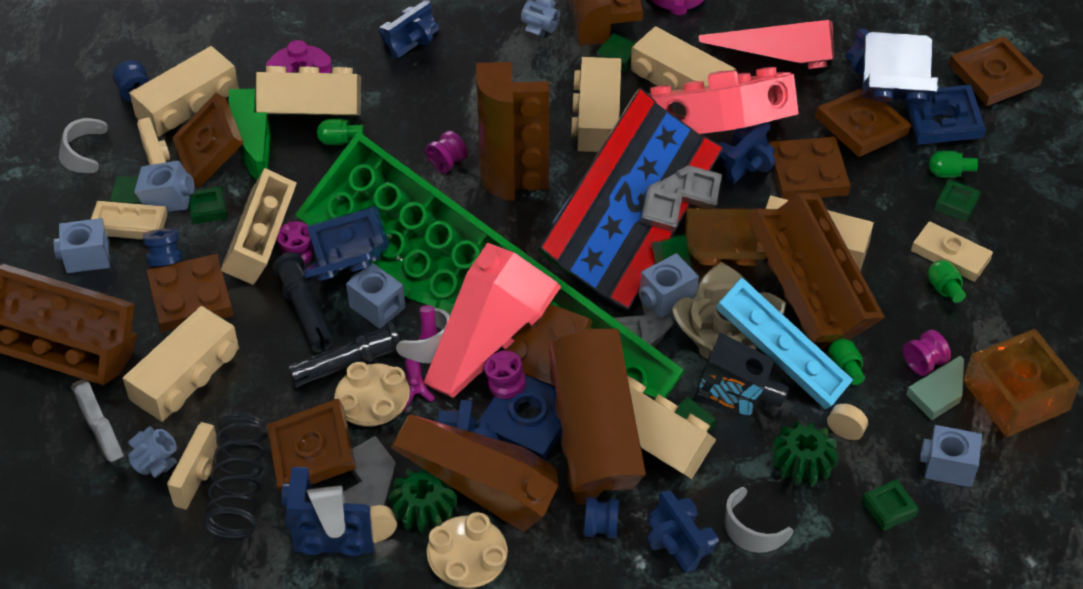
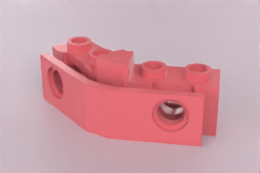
M776 67L757 69L756 76L752 77L750 73L737 74V71L711 72L708 75L709 86H704V81H693L684 83V89L671 90L670 85H662L650 88L651 93H647L658 105L699 134L744 128L799 114L794 74L790 72L777 73ZM673 102H679L685 107V116H678L673 112Z

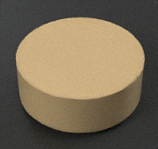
M837 404L828 416L827 423L830 429L838 436L848 440H858L863 436L868 426V419L860 409L853 405Z
M383 505L370 507L374 543L390 537L397 527L392 510Z

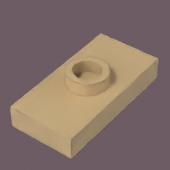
M150 117L138 120L137 125L149 164L166 163V160H170V155L165 140L158 141Z
M97 201L91 219L103 218L107 236L143 239L142 236L146 232L164 228L168 214L166 206Z
M930 221L913 242L911 249L912 252L933 262L938 260L950 261L961 276L973 282L980 276L993 254L992 251Z
M203 422L198 425L167 483L175 507L187 510L201 481L207 480L211 473L213 455L218 448L214 425Z

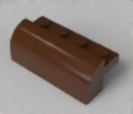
M568 0L579 46L605 43L610 38L611 24L643 20V9L640 0Z
M512 62L476 63L480 180L483 187L493 196L504 200H515V190L549 189V81L513 82Z
M797 193L778 209H755L746 216L752 227L754 238L761 244L768 258L770 269L777 275L784 289L786 300L793 306L801 322L800 326L803 333L813 343H819L822 349L829 348L833 341L840 338L850 340L885 318L819 194Z
M2 264L0 265V353L104 385L120 375L132 356L138 334L131 332L135 303Z
M588 329L566 334L554 340L548 346L551 360L549 374L551 382L555 383L557 395L555 411L557 418L561 419L563 431L561 447L563 454L567 455L569 467L567 475L568 488L571 492H574L576 505H586L587 497L597 498L603 490L633 489L646 473L619 329Z

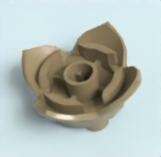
M722 262L703 276L698 284L694 299L684 297L678 300L672 309L674 319L682 331L693 339V342L699 347L700 355L707 359L710 356L719 332L756 351L758 348L715 308L733 285L743 278L740 273ZM760 293L782 315L784 314L785 301L770 293Z

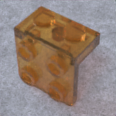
M686 208L685 234L688 253L694 259L699 260V264L718 265L721 263V259L735 260L737 265H757V259H766V254L763 248L758 246V242L752 234V227L746 217L756 208Z

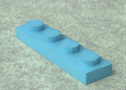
M743 278L739 279L715 306L722 315L768 357L772 358L773 362L824 409L831 407L853 381L848 374Z

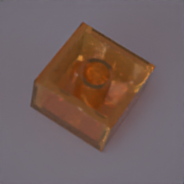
M1036 329L972 354L963 381L1006 437L1070 411L1080 386V382Z

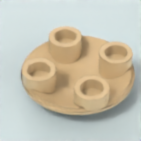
M355 362L347 368V374L339 382L334 399L339 398L343 404L348 422L359 426H377L391 421L404 410L409 400L410 388L404 371L399 367Z
M476 512L469 516L451 518L443 522L441 526H436L430 532L427 545L429 565L441 580L452 586L475 588L488 584L502 572L507 561L508 550L505 538L500 530L490 523L489 518L483 513Z

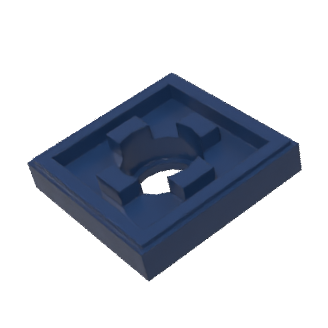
M971 85L937 88V92L930 101L921 104L908 103L904 100L917 145L985 138L986 128ZM940 115L951 117L950 119L941 118V123L933 120V118Z
M525 375L527 383L525 390L510 399L494 397L477 421L476 428L479 422H486L489 424V430L497 435L498 440L525 447L545 460L563 433L561 419L557 418L555 411L556 389ZM529 402V406L539 409L541 413L534 418L525 419L518 416L515 411L519 409V404Z

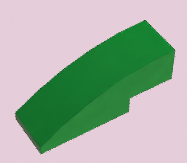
M229 89V107L244 142L238 148V151L247 169L257 181L264 168L268 169L271 134L267 112H256V89Z

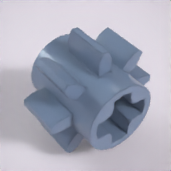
M528 0L521 13V21L527 24L525 31L544 37L546 31L552 33L560 19V11L554 8L556 2L553 0Z
M149 426L144 432L139 431L128 442L134 448L128 454L130 464L141 474L148 475L151 473L156 478L162 472H167L177 463V460L171 456L177 450L176 442L165 430L156 429L154 431Z

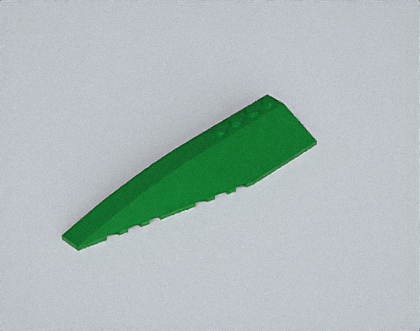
M359 131L295 214L307 225H311L377 205L390 246L380 253V259L371 263H374L403 284L404 297L424 305H431L434 308L442 309L449 315L452 312L468 270L487 243L514 252L561 286L550 304L591 319L593 323L590 329H619L627 376L646 387L643 394L655 399L658 394L666 398L685 372L683 368Z

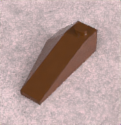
M412 414L407 417L390 447L523 533L544 517L558 487L557 468L525 447Z

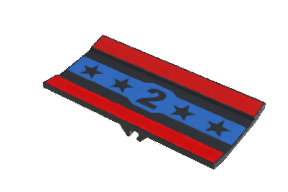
M640 87L539 246L538 251L553 264L609 303L624 311L629 310L639 293L641 271L656 264L652 242L672 237L675 230L672 232L639 223L648 186L672 176L678 170L688 165L710 171L724 147L697 133L658 105ZM681 201L676 228L691 204Z

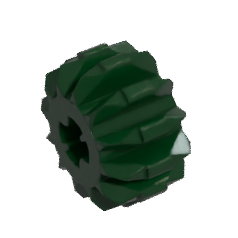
M797 420L792 425V429L785 426L782 427L779 431V436L773 440L771 448L773 452V468L781 469L780 475L782 480L792 477L796 487L802 481H807L813 488L818 479L826 481L830 477L831 470L837 465L838 456L836 452V439L828 438L827 428L815 429L813 420L807 427H803Z
M407 468L405 479L395 478L393 483L394 490L390 491L389 505L392 506V513L396 522L402 521L406 531L417 526L422 535L426 531V527L431 526L435 528L436 526H441V521L451 519L453 509L457 505V495L454 493V488L423 468L420 469L419 473H414Z

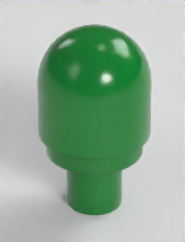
M327 119L319 124L317 137L324 145L343 146L349 144L350 138H353L358 131L365 135L364 125H350L349 121L344 119Z
M938 151L930 157L928 166L930 172L936 177L956 178L961 177L962 172H977L978 158H962V153H957V151Z
M938 260L932 263L928 269V279L936 291L943 296H950L954 303L963 301L966 293L961 288L963 280L956 267L947 260Z
M845 338L833 341L828 348V357L853 379L852 385L862 383L865 380V376L861 371L863 358L855 344Z

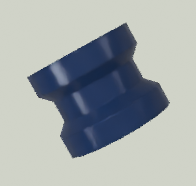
M135 60L122 62L115 68L112 75L121 97L128 102H132L129 92L150 81L144 66Z
M162 228L143 234V243L148 246L149 253L146 255L148 265L165 266L177 263L183 259L182 250L177 248V241L179 239L177 229Z
M587 497L584 537L605 534L608 539L617 538L619 499L611 498L607 502H599L595 497Z

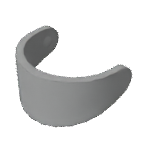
M82 118L69 123L63 132L59 149V160L62 165L75 172H97L99 168L98 162L80 156L71 149L68 143L86 134L106 133L108 130L107 123L92 118Z
M434 308L436 326L442 329V331L423 340H402L396 346L398 353L410 360L431 363L450 315L442 309Z
M342 485L307 489L309 498L326 534L332 538L340 537L345 531L343 510L345 500Z
M741 487L731 493L727 499L724 525L728 536L735 544L745 550L761 553L775 550L790 539L794 532L790 527L778 533L765 534L753 531L741 524L736 519L732 509L743 500L747 494V489Z

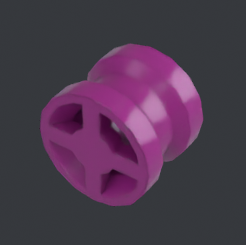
M450 130L444 132L438 142L433 141L425 148L427 159L437 171L444 174L452 170L455 162L460 163L468 157V150L464 141L459 135Z
M295 221L286 223L280 228L277 235L280 256L291 252L298 253L302 256L304 265L313 259L315 250L307 224Z
M935 330L924 332L919 340H911L903 347V355L907 364L920 376L929 374L933 371L935 365L942 366L951 358L948 343Z
M500 351L491 355L486 360L484 365L485 374L489 379L490 392L495 397L510 399L525 390L526 378L522 371L521 358L516 353Z

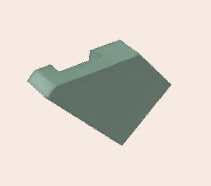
M959 356L908 387L906 395L931 420L960 403L963 391L964 359Z

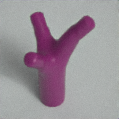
M431 305L422 306L420 308L422 329L418 340L427 339L439 333L436 326L434 307Z
M408 358L405 361L410 395L408 403L402 412H405L415 394H421L430 403L435 400V397L428 391L423 382L420 362Z

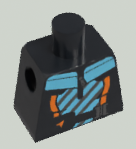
M719 332L692 401L744 416H752L759 400L781 407L787 394L788 386L768 379L774 363L772 358Z

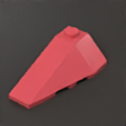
M830 20L699 35V42L801 64L807 63L808 69L827 67V61L834 60L833 23Z
M487 243L466 274L424 384L429 388L454 398L484 370L485 362L501 346L506 350L514 342L511 337L527 322L532 326L543 315L561 286L514 252Z

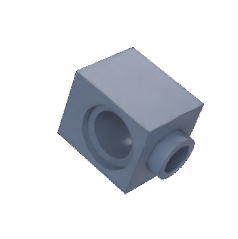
M179 160L141 166L135 194L143 205L166 206L167 212L188 209L190 194L194 192V180L186 172Z
M103 218L59 224V238L54 239L53 242L54 252L57 260H63L67 273L110 268L109 239Z
M676 253L641 271L640 299L647 308H652L660 318H663L672 313L673 306L678 300L684 297L695 298L699 276Z
M374 263L361 272L355 273L349 282L346 283L349 307L379 329L405 309L403 284Z
M935 425L931 440L923 439L920 453V462L926 463L925 478L972 487L979 467L982 434Z

